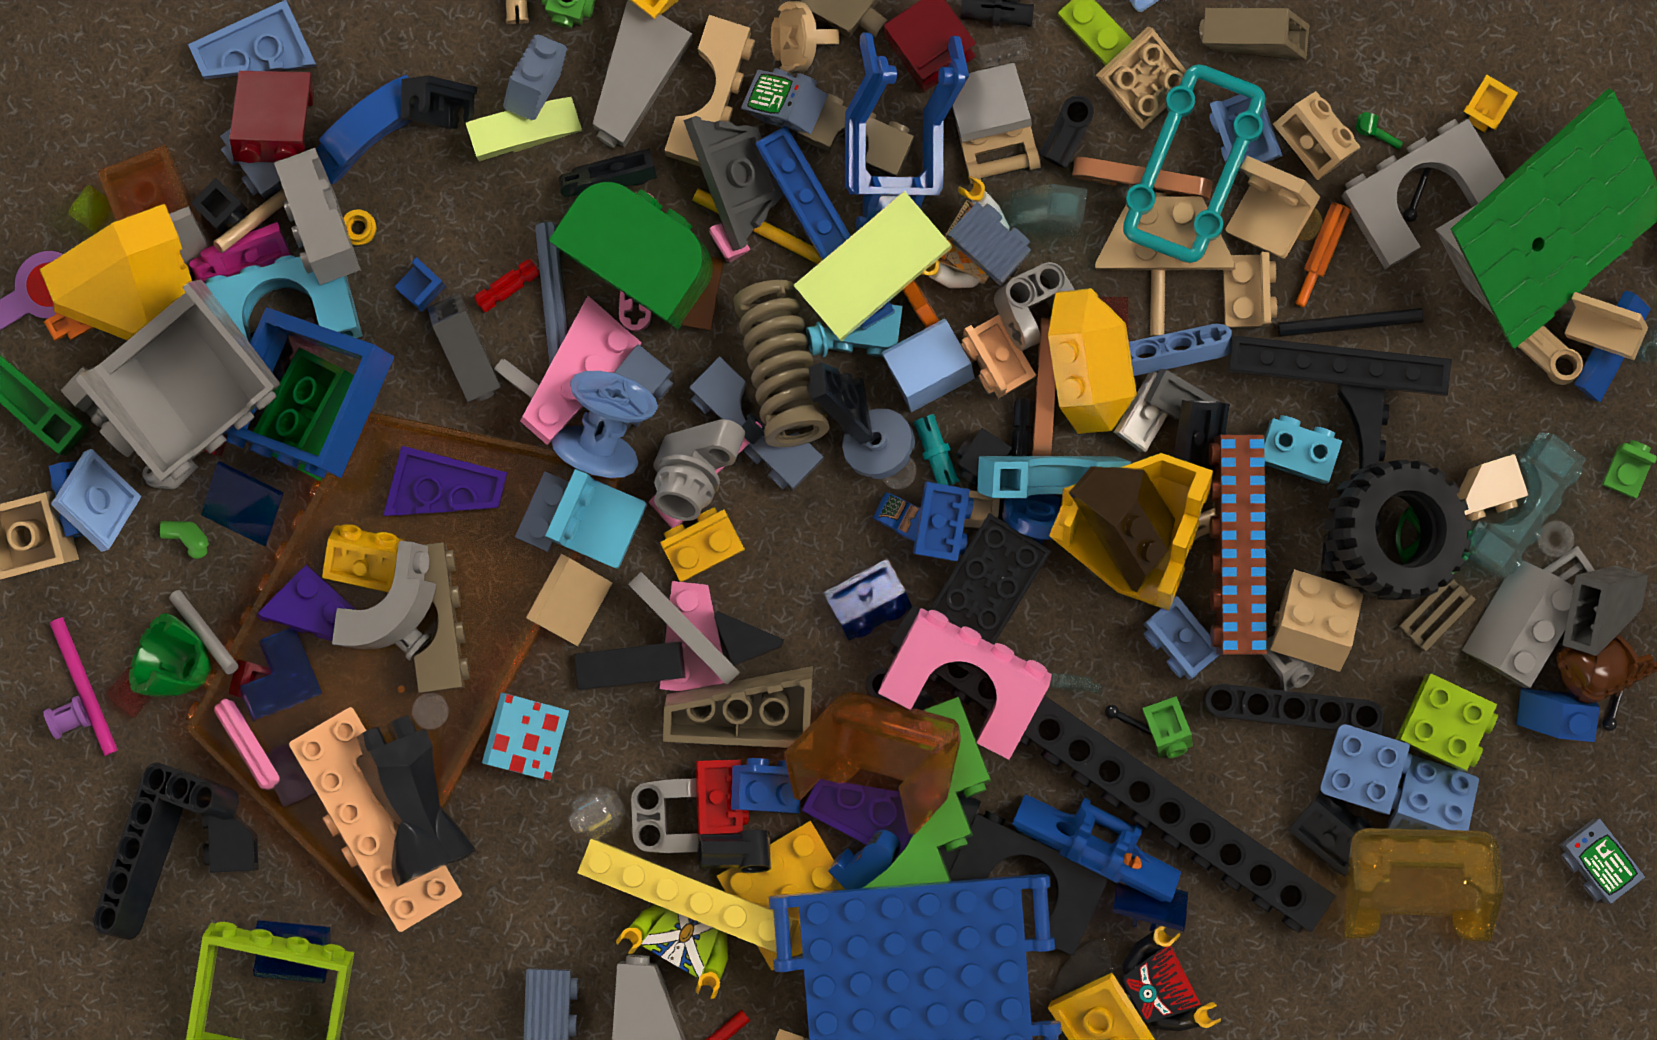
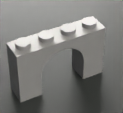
M1456 119L1448 122L1437 130L1439 133L1438 137L1429 142L1425 137L1421 138L1406 148L1409 152L1406 156L1397 160L1393 155L1376 166L1377 173L1368 178L1363 173L1345 184L1348 190L1341 195V198L1345 205L1351 209V215L1385 270L1415 253L1421 247L1403 219L1397 204L1398 187L1406 174L1413 170L1427 167L1441 170L1449 174L1457 182L1472 207L1479 204L1506 180L1469 119L1458 124Z

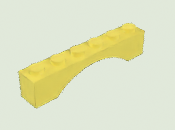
M594 839L590 840L577 872L578 874L777 953L772 909L719 890ZM789 917L790 941L799 920Z

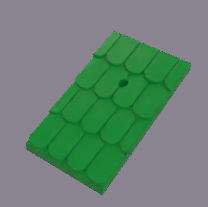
M1608 88L1479 204L1435 230L1465 287L1495 316L1509 345L1515 349L1555 316L1554 313L1572 298L1574 292L1579 293L1588 285L1589 280L1629 249L1635 239L1657 222V180L1651 165L1639 145L1638 138L1628 122L1622 105L1618 101L1615 92Z

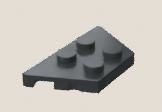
M698 116L683 120L732 251L742 249L748 244L746 239L754 228L761 226L767 217L768 210L774 207L783 195L755 147V143L762 139L758 127L748 125L735 126L731 122L720 120L711 122L701 120V117Z

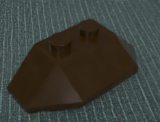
M1091 466L1070 490L1069 494L1130 589L1137 592L1157 569L1166 555L1175 518L1144 469Z

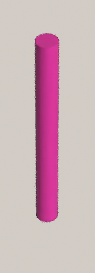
M63 617L51 621L49 624L104 756L118 751L65 621Z

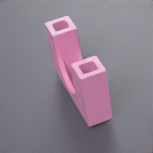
M921 608L887 671L878 694L911 710L926 680L939 666L955 661L974 664L989 675L994 683L997 700L979 732L977 744L1010 759L1049 688L1052 674L1048 673L1047 669L1039 662L1034 660L1025 661L1015 656L1014 652L1007 646L999 643L993 645L981 639V635L977 631L969 627L960 628L948 622V618L942 613L935 610L926 611Z

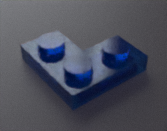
M286 629L259 641L272 674L244 684L239 688L253 721L322 694L297 631L292 629Z

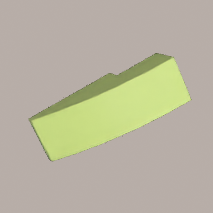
M572 97L546 101L535 120H529L507 110L466 122L478 161L511 151L515 153L582 131Z

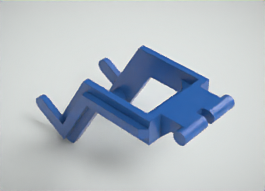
M871 33L861 34L860 49L866 75L845 112V188L849 191V195H863V216H857L855 221L857 231L904 191L919 208L925 196L940 195V191L943 189V121L969 78L960 36H951L949 38L948 50L951 62L948 67H941L939 69V83L923 109V171L918 177L871 176L866 170V122L886 85L896 82L897 69L895 65H888L885 56L876 55Z

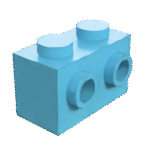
M1280 415L1279 420L1273 418L1269 422L1264 437L1265 465L1324 485L1330 481L1342 440L1334 438L1335 432L1315 426L1313 431L1300 427L1301 421L1292 417Z

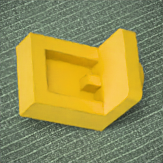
M1486 75L1469 105L1464 109V112L1470 115L1468 119L1471 124L1481 131L1486 132L1488 127L1496 130L1518 92Z

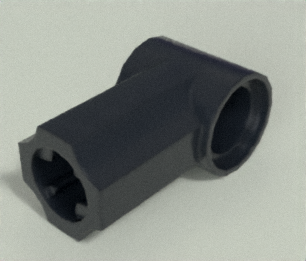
M1076 95L1064 102L1062 110L1039 156L1059 167L1067 169L1093 119L1094 108L1089 99ZM1074 105L1082 106L1087 111V118L1082 122H1073L1067 115L1068 109Z
M753 829L741 831L737 835H700L697 849L699 867L739 868V871L744 873L771 870L770 832Z

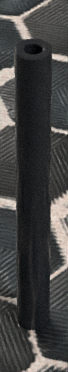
M1422 308L1278 322L1279 337L1423 322Z

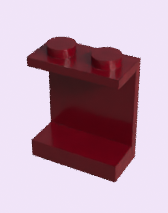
M239 70L229 138L234 161L275 163L305 151L304 133L308 106H313L314 102L311 72Z

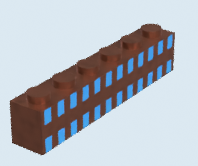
M1219 435L1214 437V443L1209 445V464L1215 467V480H1212L1209 491L1210 501H1215V516H1211L1209 522L1210 537L1215 538V552L1210 554L1211 574H1216V589H1211L1210 607L1212 611H1216V625H1212L1210 631L1211 646L1216 647V655L1267 654L1264 435Z

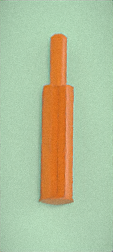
M1331 203L1306 262L1304 271H1307L1308 274L1295 302L1299 307L1303 308L1306 306L1318 276L1324 277L1351 213V209L1342 204Z

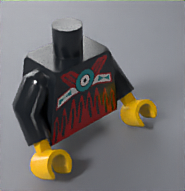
M1166 920L1154 932L1134 943L1122 964L1123 974L1119 977L1126 989L1125 993L1145 1024L1149 1023L1155 1029L1183 1031L1200 1026L1209 1028L1221 1021V1018L1211 1020L1207 1015V1010L1217 1005L1214 1002L1204 1006L1201 1005L1171 947L1180 937V933H1177L1174 937L1168 936L1164 929L1171 921Z

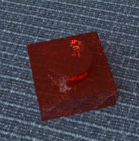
M128 667L107 691L106 695L132 718H135L152 697L140 695L131 690L129 672L132 667Z

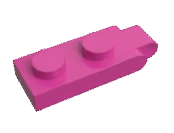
M276 222L249 232L223 253H220L214 245L203 249L200 253L201 256L192 259L189 266L196 280L201 279L205 283L208 278L224 275L230 277L240 274V270L248 266L258 265L265 267L274 264L276 259L289 256L291 253L279 224Z

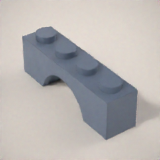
M719 356L689 387L690 391L694 394L690 400L704 414L711 410L720 420H731L740 426L746 422L741 410V400L746 387V381ZM796 432V433H793V434H791V435H789V436H795V435H800V434H799L798 432ZM764 436L755 444L749 443L742 450L755 464L762 460L772 470L768 476L782 490L788 485L794 491L824 460V457L810 443L794 447H773L766 443Z

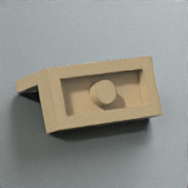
M1574 292L1571 299L1576 308L1565 331L1566 337L1635 360L1648 330L1642 315Z

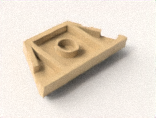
M1202 196L1155 197L1153 209L1149 213L1142 215L1137 228L1191 249L1197 236L1194 232L1195 218L1200 212L1207 210V206ZM1127 204L1095 262L1096 270H1235V262L1221 234L1218 238L1209 242L1203 257L1193 263L1180 261L1130 241L1123 231L1124 220L1129 210Z

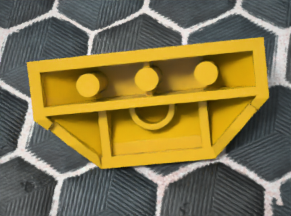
M1092 288L1056 292L1048 340L1059 407L1078 434L1112 431L1137 395L1126 323L1105 302L1098 298V294Z

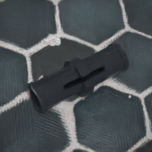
M962 0L960 19L992 22V26L1006 23L1031 27L1034 4L1004 2L1002 0Z

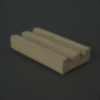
M1454 579L1447 586L1439 587L1438 592L1427 596L1398 627L1425 652L1476 599L1465 591L1466 589ZM1450 586L1454 591L1415 631L1410 628L1411 624ZM1460 596L1464 601L1424 641L1420 636Z

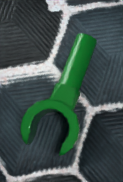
M1363 112L1358 115L1356 131L1359 134L1381 139L1398 150L1401 148L1402 141L1377 128L1379 116L1369 112Z

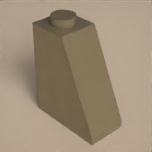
M1205 8V19H1202L1200 22L1199 35L1202 44L1212 51L1306 60L1310 25L1288 8Z

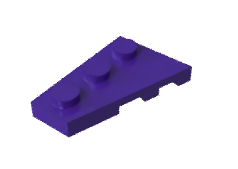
M401 446L383 516L498 509L508 473Z
M819 778L802 811L864 844H867L871 836L879 830L892 832L898 837L901 845L900 852L894 858L896 860L906 848L920 822L929 797Z

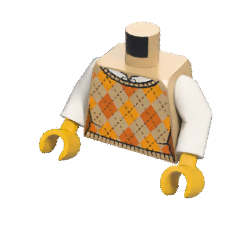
M968 176L973 182V189L968 192L965 188L959 186L958 192L972 200V203L966 200L944 237L947 239L948 233L976 202L980 203L982 207L988 203L995 208L1003 217L1000 222L1009 230L1010 227L999 205L985 191L983 182L973 176ZM949 240L948 242L952 245V248L921 274L929 275L930 278L948 288H973L978 283L985 284L989 278L981 268ZM1020 266L1008 278L1009 281L1014 278Z

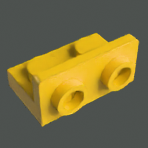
M715 507L711 508L696 518L698 523L686 529L683 524H680L664 533L666 539L661 541L660 544L680 582H684L745 550L725 509L717 512Z
M336 525L328 538L322 578L389 592L394 580L399 541L405 540L399 539L388 532L371 533L362 531L355 525Z

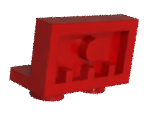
M741 760L695 761L698 834L739 833L743 831V825H748L749 811L731 810L733 766L741 765Z

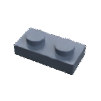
M544 471L515 538L546 552L550 551L553 541L545 535L569 484L568 481Z

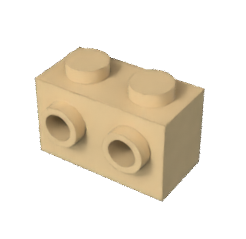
M1316 91L1296 103L1273 123L1317 180L1334 170L1360 148L1352 132L1343 126L1332 112L1329 103L1321 98Z

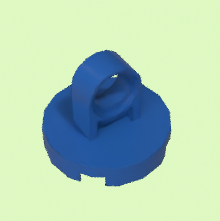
M1054 494L1030 495L1027 498H1006L1002 510L1003 520L1012 529L1042 545L1043 539H1052L1049 534L1062 506L1060 505L1061 498Z

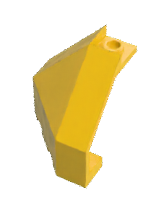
M165 204L111 223L40 269L53 300V312L125 340L133 337L185 293L182 287L188 282H192L189 269L180 253L182 246Z
M1163 453L1122 467L1144 469L1175 518L1166 555L1157 569L1137 592L1130 589L1069 494L1076 484L1063 488L1062 506L1049 536L1116 592L1169 611L1186 568L1184 567L1189 550L1193 546L1200 523L1201 509L1207 501L1211 488L1213 471Z

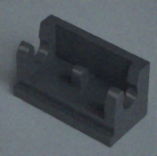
M429 75L402 79L401 119L446 129H457L459 122L458 112L461 107L464 109L463 121L469 122L473 120L475 94H477V87Z

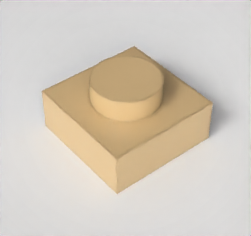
M970 491L969 497L974 500L973 510L970 519H965L964 527L979 529L989 513L998 518L1000 498H991L977 491Z

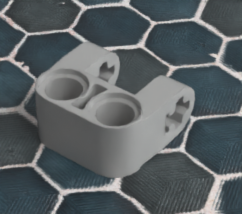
M1048 262L1012 278L1000 287L994 295V304L1013 344L1019 350H1025L1038 344L1041 338L1039 328L1029 309L1047 301L1049 307L1053 310L1056 292L1075 290L1065 271L1056 263ZM1040 276L1045 277L1049 281L1050 289L1045 288L1041 284ZM1010 290L1017 292L1020 297V303L1015 302L1011 298Z
M696 778L647 782L635 788L631 798L632 830L634 843L639 849L646 852L660 853L697 852L698 838L703 834L667 835L666 798L696 797ZM647 788L655 790L659 797L656 807L650 810L644 809L638 800L641 791ZM646 825H654L660 831V840L654 846H647L641 841L640 832Z

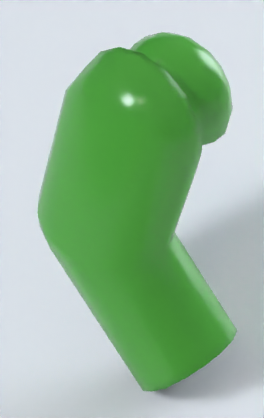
M161 521V539H180L188 548V555L192 558L200 559L206 556L207 546L209 545L208 538L195 523L189 521Z

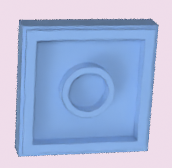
M93 449L83 452L51 505L103 552L110 549L142 496Z

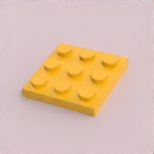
M811 821L770 844L771 870L761 873H744L739 871V868H729L717 875L725 892L769 908L768 897L774 895L846 890L828 872L834 859ZM799 907L788 908L789 917L799 920L791 940L792 956H797L803 953ZM758 946L770 969L774 970L773 960L777 958V953Z

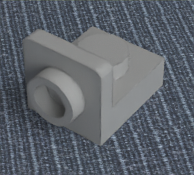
M1273 636L1266 639L1267 654L1262 655L1279 675L1280 687L1283 691H1289L1294 687L1299 688L1307 684L1315 675L1314 664L1271 651Z

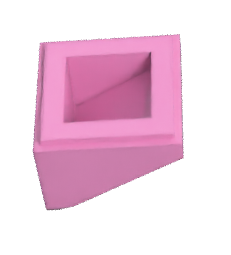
M722 223L709 228L710 236L726 262L731 263L749 252L748 244L742 249L732 251Z

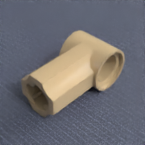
M1544 326L1518 346L1556 384H1570L1582 371L1583 361L1579 353L1565 346ZM1564 358L1569 360L1573 364V373L1571 375L1560 374L1555 366L1557 359Z

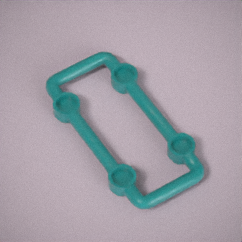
M1193 65L1186 70L1180 85L1173 87L1167 94L1166 107L1169 112L1139 184L1132 186L1127 192L1126 204L1129 210L1123 224V231L1127 239L1187 263L1197 262L1203 257L1209 242L1218 238L1222 233L1223 219L1220 215L1250 142L1257 140L1262 133L1263 122L1260 116L1265 106L1266 98L1259 86L1205 65ZM1197 79H1201L1249 97L1251 102L1247 111L1239 114L1234 121L1233 131L1236 139L1207 210L1200 212L1195 218L1194 232L1197 236L1192 248L1189 249L1142 231L1137 227L1142 215L1149 213L1154 207L1155 193L1153 187L1181 118L1189 115L1194 109L1195 95L1193 89Z

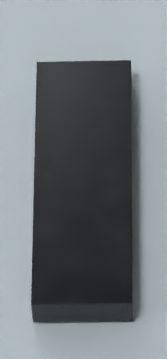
M682 642L574 654L578 690L686 678Z

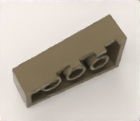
M813 666L732 681L728 685L722 683L667 694L664 705L663 742L809 749Z

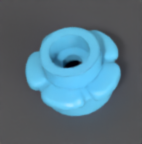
M819 321L816 322V326L806 328L810 353L812 356L821 354L822 357H825L828 349L833 348L830 328H824Z

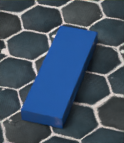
M1626 290L1617 304L1618 307L1641 314L1644 320L1651 310L1638 295ZM1594 347L1574 385L1589 398L1601 402L1625 357Z

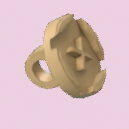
M787 1L778 8L781 13L779 18H774L772 22L771 47L775 60L781 61V70L790 74H801L807 71L812 64L817 45L839 44V30L816 29V22L812 11L806 3Z

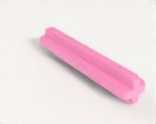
M228 699L221 700L214 707L215 714L260 788L272 789L280 781L278 773L234 701Z

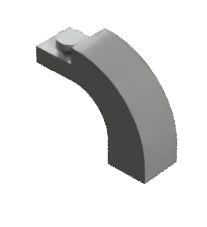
M399 541L394 580L389 593L379 604L366 610L337 608L332 640L333 645L356 649H379L402 640L419 625L429 610L436 589V583L424 581V575L429 568L428 546L415 542Z

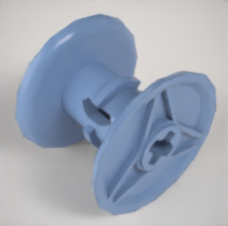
M584 371L574 375L570 382L572 394L583 407L590 411L589 413H584L582 418L583 425L564 427L551 441L553 450L563 461L591 475L617 478L634 473L638 467L636 452L620 437H623L626 433V423L642 422L653 417L658 409L656 398L639 383L619 374L605 371Z

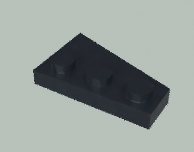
M822 362L808 367L811 382L807 383V389L811 400L814 403H818L825 410L827 416L830 419L834 418L841 425L843 432L850 434L860 445L872 441L873 436L864 379L860 377L853 379L850 373L840 374L837 368Z

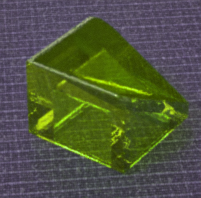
M86 185L68 210V214L96 234V230L115 204L92 186Z

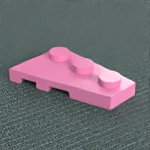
M672 581L670 601L723 654L714 618L709 586ZM667 625L665 643L682 642L686 678L661 681L660 689L685 691L724 683Z

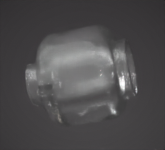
M596 786L573 799L571 803L572 813L568 818L571 827L577 834L582 833L588 839L596 840L620 827L622 816L625 815V808L616 791Z

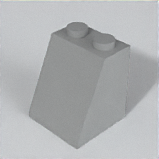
M629 954L626 956V961H620L617 964L612 1040H686L658 963H650V956Z

